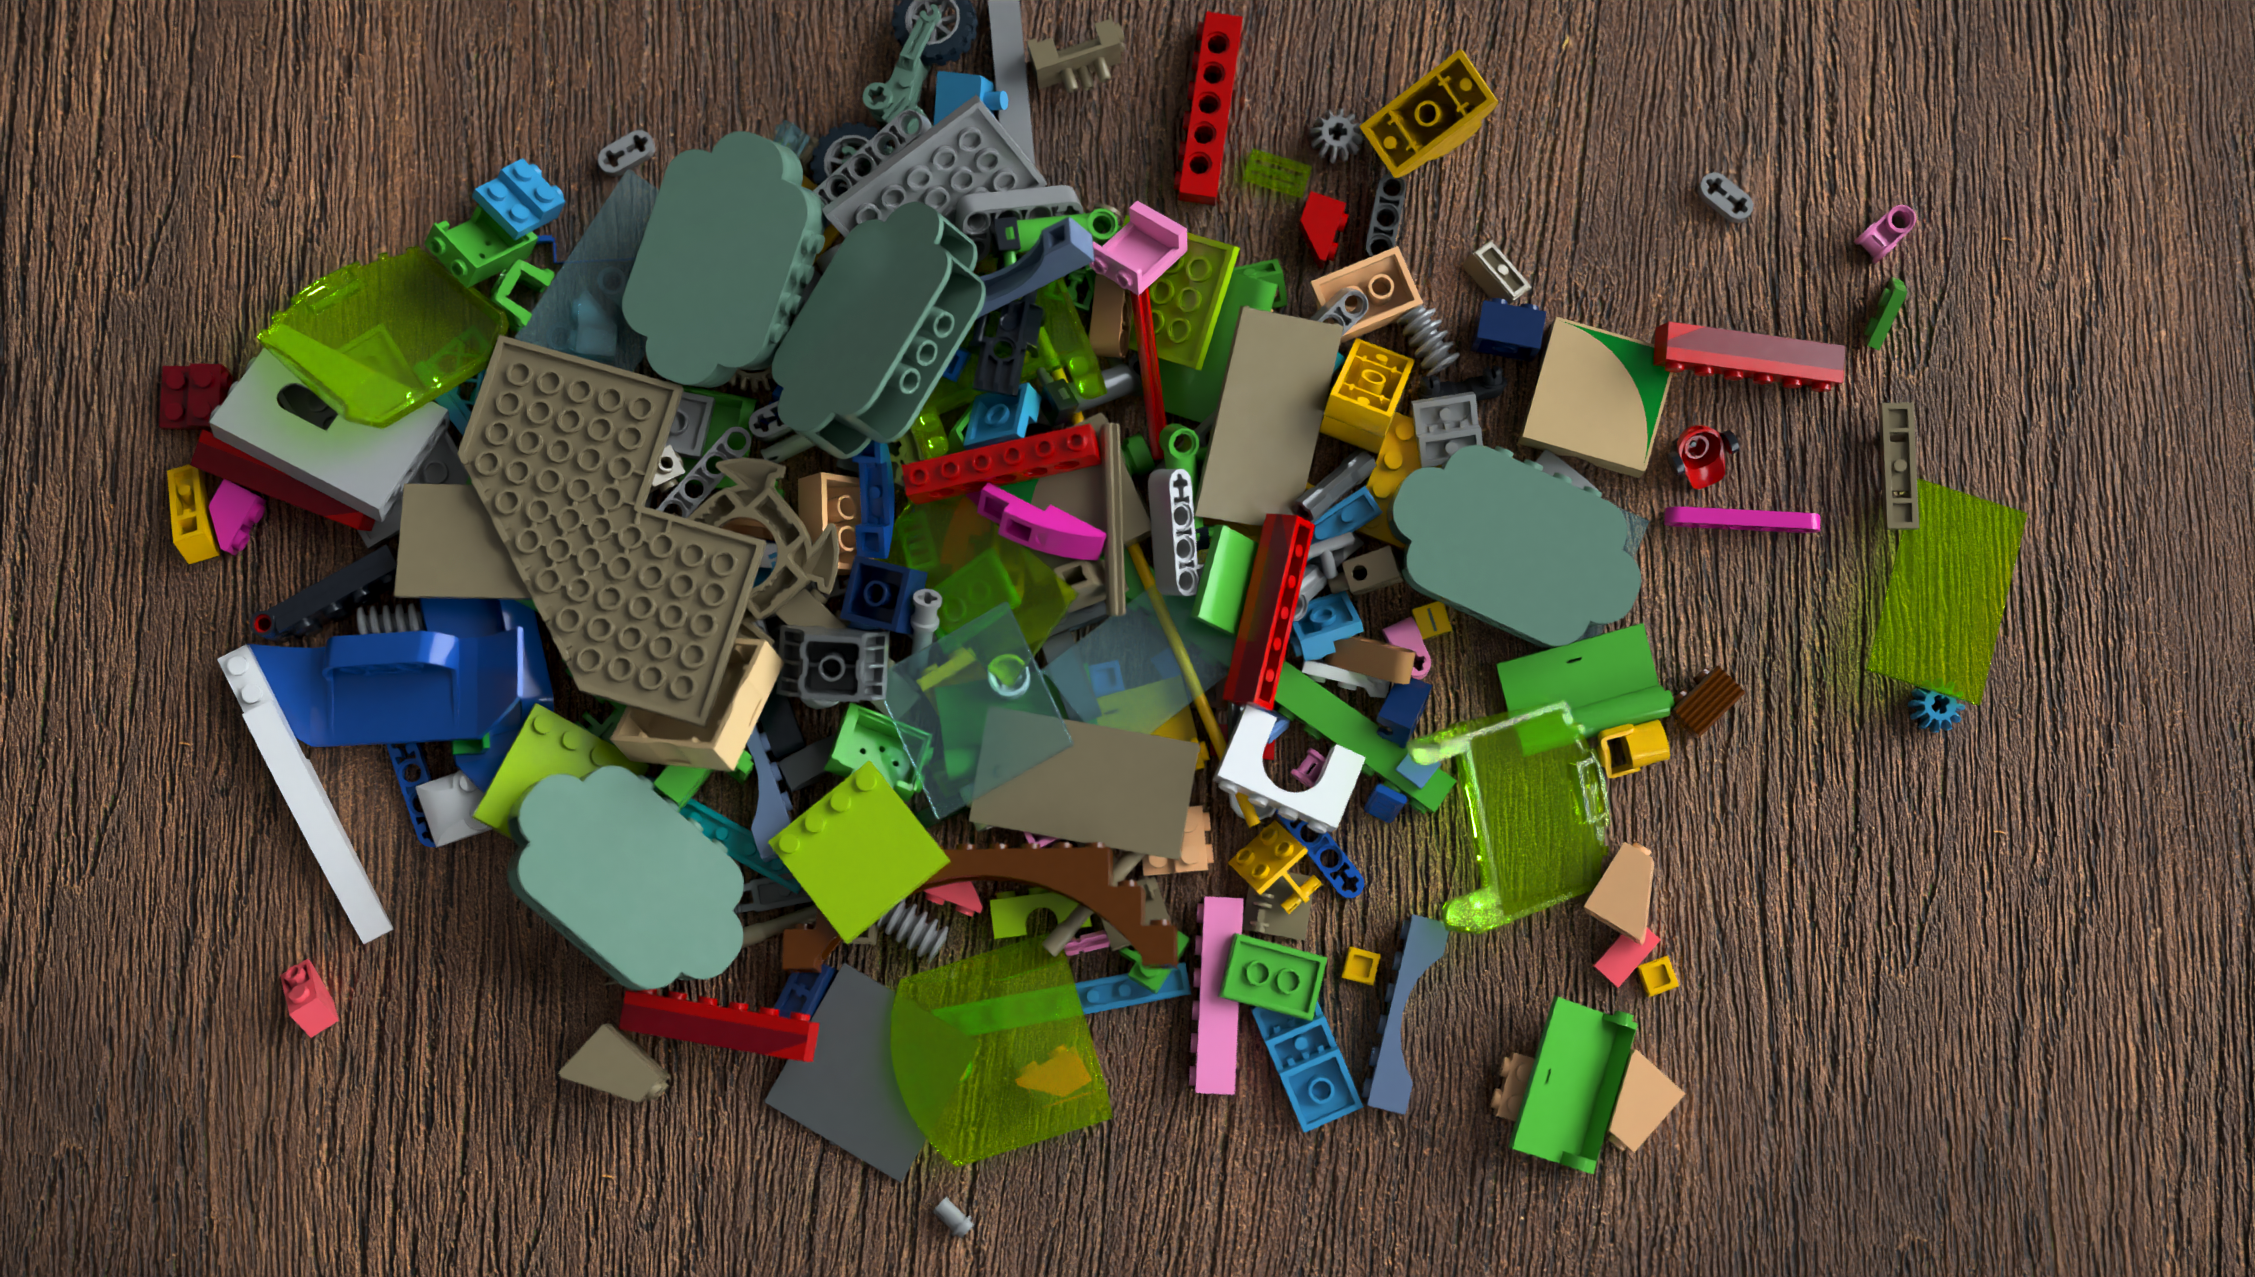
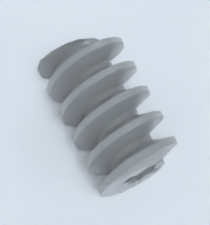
M1423 305L1404 314L1397 320V324L1400 326L1407 325L1403 330V335L1406 337L1413 336L1408 344L1412 348L1419 347L1414 355L1416 358H1425L1420 363L1421 369H1431L1426 374L1428 377L1450 366L1460 354L1459 352L1448 353V350L1454 345L1453 341L1444 343L1442 341L1448 334V331L1437 332L1436 328L1442 323V320L1431 321L1430 317L1436 312V309L1426 310Z
M413 603L409 604L407 613H404L401 604L396 605L395 613L391 614L388 605L383 606L382 614H378L376 606H371L369 615L365 614L363 607H359L357 611V625L360 635L426 631L422 611L420 609V612H417Z
M904 898L879 919L876 927L879 928L887 923L885 933L888 935L898 930L896 941L900 943L908 937L906 948L911 950L919 945L917 956L922 957L929 952L927 963H930L945 943L949 928L945 926L937 931L938 920L935 918L930 923H925L928 913L924 911L916 916L917 905L913 904L907 909L904 908L907 899Z

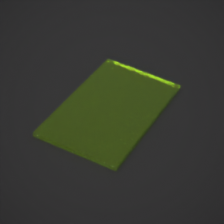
M1917 478L1919 528L1917 530H1902L1866 670L1979 706L2028 513Z
M966 495L915 505L910 500L893 526L888 558H874V560L928 572L924 589L934 590L942 596V604L937 610V616L940 620L939 625L1005 685L1013 688L1079 593L1025 546L999 535L1000 525L977 513L978 506Z

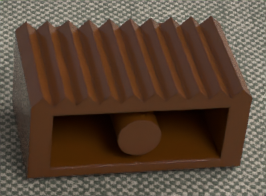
M1719 665L1711 670L1706 666L1693 678L1697 684L1689 692L1684 688L1673 698L1675 707L1670 709L1671 715L1695 739L1701 737L1745 694V691Z

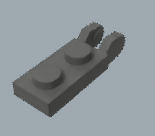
M792 873L777 875L785 880L796 879ZM766 877L750 880V883L744 884L743 893L752 891L754 903L738 904L732 911L735 914L752 911L758 913L814 901L803 887L798 895Z

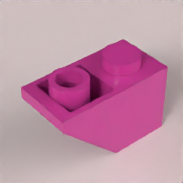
M223 479L208 507L220 548L236 556L248 544L250 539L249 532L254 523H258L265 512L264 505L267 500L226 479Z

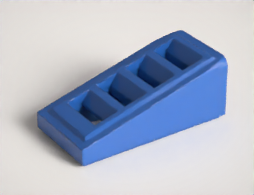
M1379 784L1372 789L1365 803L1364 811L1387 823H1391L1405 805L1407 798Z

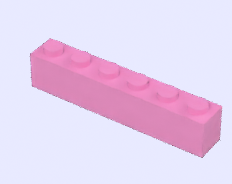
M1205 896L1204 903H1197V923H1203L1202 936L1196 935L1195 955H1201V968H1194V987L1200 988L1199 1001L1193 1000L1192 1020H1198V1033H1191L1190 1053H1197L1196 1066H1190L1189 1085L1195 1086V1093L1235 1095L1239 1002L1218 997L1233 933L1242 935L1243 898Z

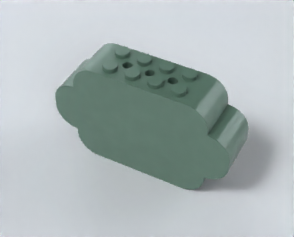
M735 131L722 137L716 143L711 153L700 149L686 150L678 154L669 163L622 298L624 318L634 331L648 337L646 342L647 359L654 371L660 376L679 384L713 388L728 382L737 369L759 371L772 365L775 353L790 330L794 316L798 315L804 303L802 294L805 285H808L813 278L814 266L812 265L816 254H819L823 249L825 243V236L823 234L827 223V218L822 210L825 207L823 201L816 193L801 186L803 181L802 165L797 155L788 147L747 131Z
M909 202L898 207L885 222L871 219L854 227L842 242L775 353L772 362V375L775 382L784 388L778 403V413L781 421L826 453L839 459H847L857 455L865 449L871 440L878 443H889L903 436L912 426L984 305L986 297L984 282L973 273L978 255L975 243L934 208L920 202Z
M1469 445L1451 455L1442 464L1441 468L1424 467L1408 475L1398 485L1387 509V522L1395 538L1405 544L1400 559V568L1404 580L1415 591L1543 648L1570 644L1579 639L1588 626H1600L1618 621L1632 608L1640 590L1641 573L1636 561L1622 550L1627 538L1626 520L1622 512L1614 504L1600 498L1602 495L1600 491L1588 486L1580 489L1571 485L1573 481L1571 478L1556 472L1554 476H1551L1542 471V465L1525 459L1524 463L1512 458L1513 452L1500 446L1492 449L1483 445Z
M605 766L579 779L568 774L548 776L530 785L514 802L509 812L508 829L512 839L519 846L512 855L507 867V880L512 892L616 982L628 989H657L672 983L675 979L684 981L709 979L725 971L736 958L743 944V928L739 918L732 910L742 897L744 880L738 865L726 854L728 849L718 840L712 839L711 841L702 834L703 827L694 819L689 817L686 820L677 812L679 807L674 801L666 796L661 798L653 791L655 786L642 775L637 777L623 767Z

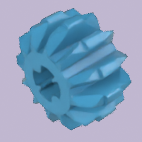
M1936 678L1932 684L1926 680L1921 682V689L1916 688L1912 690L1911 693L1917 700L1909 701L1908 707L1916 708L1917 712L1912 713L1910 718L1912 720L1921 718L1919 723L1920 729L1930 726L1931 733H1938L1940 728L1944 731L1951 730V722L1958 723L1961 721L1960 715L1955 711H1962L1966 706L1956 702V699L1961 698L1963 693H1951L1954 683L1949 682L1943 686L1941 678ZM1939 701L1941 707L1934 711L1931 705Z

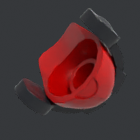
M1693 425L1684 429L1680 436L1672 441L1673 445L1670 447L1667 459L1672 472L1676 476L1685 473L1694 489H1702L1723 479L1725 476L1724 450L1729 454L1739 452V445L1731 430L1721 433L1705 425Z

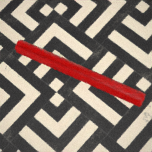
M1147 288L1140 295L1130 291L1151 455L1154 460H1161L1165 458L1164 451L1159 444V435L1167 425L1149 288Z

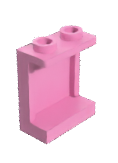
M1136 201L1129 207V223L1103 246L1093 242L1094 261L1089 263V266L1096 273L1115 281L1120 287L1140 295L1182 257L1188 249L1187 228L1143 203Z

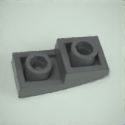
M836 734L795 752L777 764L790 792L820 782L822 775L830 773L824 770Z

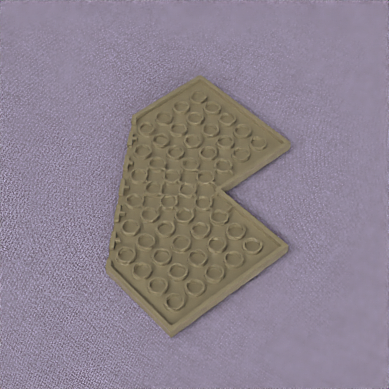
M499 335L457 454L465 466L497 532L511 555L512 561L523 582L527 586L578 689L586 694L707 728L767 545L766 542L644 507L684 391L681 385Z

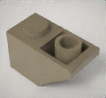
M1078 559L1053 569L1068 613L1106 599L1105 560ZM1125 581V592H1127L1129 588Z

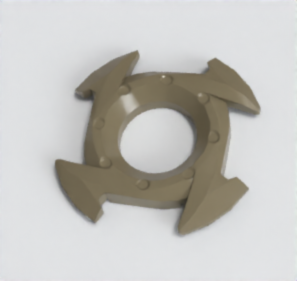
M740 457L718 461L715 465L716 468L732 479L737 485L730 488L726 487L713 494L687 519L722 528L728 522L738 518H753L763 523L770 530L777 545L776 565L770 576L763 583L752 588L736 638L766 640L772 646L775 644L774 639L754 622L763 620L776 613L812 581L817 582L819 591L831 594L838 573L839 560L836 526L833 523H829L816 542L812 544L811 537L804 523L774 488L776 480L784 478L786 466L765 459Z

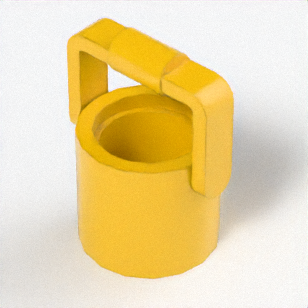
M1658 719L1636 726L1625 724L1603 730L1598 734L1599 746H1597L1599 765L1603 767L1608 778L1612 779L1639 771L1642 766L1670 759L1668 740L1664 728ZM1620 737L1627 764L1611 768L1612 760L1607 740Z

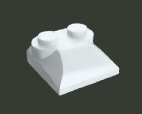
M460 770L415 787L436 848L492 830V828L471 818L484 793Z

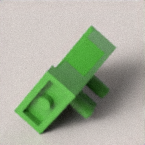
M477 205L469 221L448 230L450 224L446 220L439 224L433 223L424 245L467 289L503 271V269L509 268L517 259L522 261L528 259L538 237L531 231L514 240L480 205Z
M850 702L842 715L824 770L848 778L870 760L898 796L908 802L915 792L918 794L921 792L925 783L926 776L922 774L924 765L929 766L933 758L935 748L931 747L934 735Z

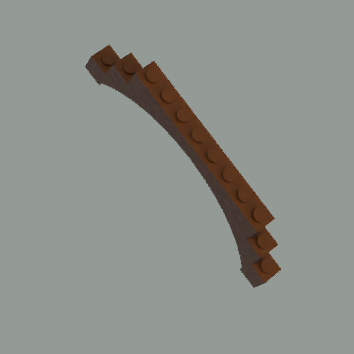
M1088 842L1085 843V848H1072L1071 843H1054L1053 848H1040V844L1023 843L1018 849H1008L1006 844H989L988 849H976V846L972 844L956 845V849L943 850L944 846L938 845L950 862L907 896L909 897L927 889L952 883L982 880L1015 882L1039 887L1065 896L1107 921L1142 956V966L1144 969H1178V929L1175 925H1170L1169 920L1163 919L1150 920V925H1145V890L1142 886H1137L1136 881H1118L1117 886H1113V852L1110 847H1105V843ZM818 906L816 911V929H813L811 924H795L794 929H784L782 969L789 973H822V963L843 941V938Z

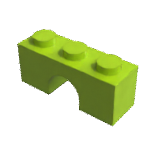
M1039 887L1028 889L1029 895L1016 897L1015 891L996 893L997 899L990 900L994 939L1028 935L1027 918L1037 908L1043 907L1052 910L1059 924L1079 904L1065 896L1048 892V890ZM1090 917L1080 928L1091 927Z

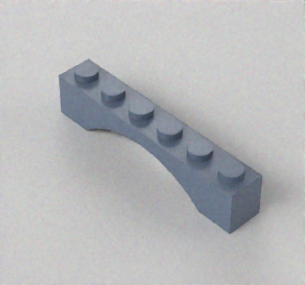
M1069 216L1042 229L1037 242L1022 258L1004 269L979 277L984 282L986 297L977 318L1093 262L1092 235Z
M755 724L746 743L755 762L759 784L757 811L751 831L761 859L767 863L780 858L768 841L792 823L788 811L793 810V806L787 791L783 793L780 791L777 781L783 779L777 762L770 763L767 751L772 749L766 733L760 734L758 726Z
M1414 914L1410 915L1409 921L1403 919L1399 938L1404 939L1401 952H1395L1391 970L1396 971L1394 984L1388 982L1384 1001L1389 1002L1386 1015H1380L1376 1033L1381 1034L1379 1046L1372 1047L1369 1065L1374 1067L1371 1079L1365 1078L1361 1097L1366 1098L1365 1104L1368 1106L1403 1115L1406 1114L1413 1082L1406 1069L1401 1050L1400 1029L1402 1015L1408 996L1417 980L1430 965L1443 956L1450 923Z

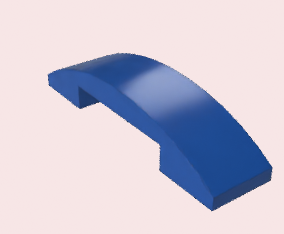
M871 440L864 450L852 457V462L859 463L861 524L855 525L857 556L886 559L889 556L894 526L895 495L893 470L887 443H878Z

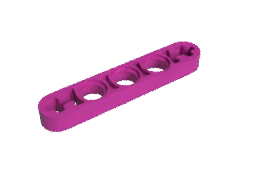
M1675 506L1665 508L1664 525L1690 528L1817 533L1820 532V515L1802 512Z

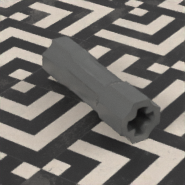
M1357 448L1320 483L1308 489L1295 500V504L1292 506L1294 514L1311 523L1317 521L1344 494L1371 475L1376 467L1374 458L1364 449Z

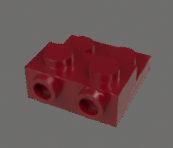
M190 363V366H162L159 428L163 430L203 429L212 431L209 423L211 413L217 406H221L228 397V391L233 384L232 374L229 372V369L222 364Z

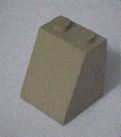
M615 1023L603 1024L558 1072L562 1078L635 1102L651 1101L652 1099L656 1100L668 1088L669 1085L666 1081L671 1076L623 1030L619 1029V1026Z

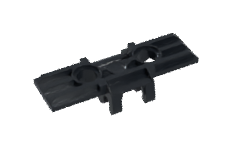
M1017 254L1016 261H1018L1024 255ZM1003 257L998 259L996 271L1005 268ZM1038 289L1024 295L1018 301H1012L993 310L1000 312L997 333L994 338L986 336L990 312L976 319L972 340L967 345V350L970 353L979 355L972 390L1017 397L1026 351L1031 353L1030 356L1032 358H1038L1040 351L1038 337L1040 327L1045 325L1046 312L1043 307L1035 304ZM1000 353H1005L1010 356L1007 358H999L996 355Z

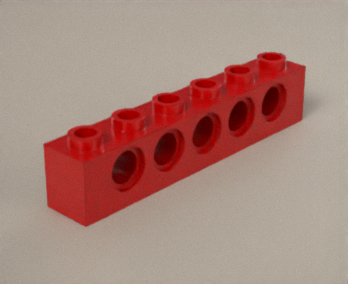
M1206 11L1205 22H1198L1196 40H1200L1202 43L1200 52L1194 51L1192 70H1197L1196 82H1189L1187 100H1193L1191 112L1185 111L1183 130H1188L1187 142H1180L1178 160H1184L1182 172L1176 171L1174 190H1179V201L1216 206L1242 32V16ZM1212 44H1221L1225 50L1222 53L1216 54L1211 52L1209 47ZM1214 73L1220 77V81L1211 84L1204 77L1207 74ZM1210 103L1216 107V110L1213 113L1206 114L1199 107L1202 104ZM1200 133H1206L1211 136L1212 140L1206 144H1201L1196 141L1195 137ZM1195 163H1202L1207 167V170L1202 174H1196L1190 167Z
M1088 423L902 465L906 496L915 505L978 492L988 482L1001 487L1102 464L1097 433L1092 425Z

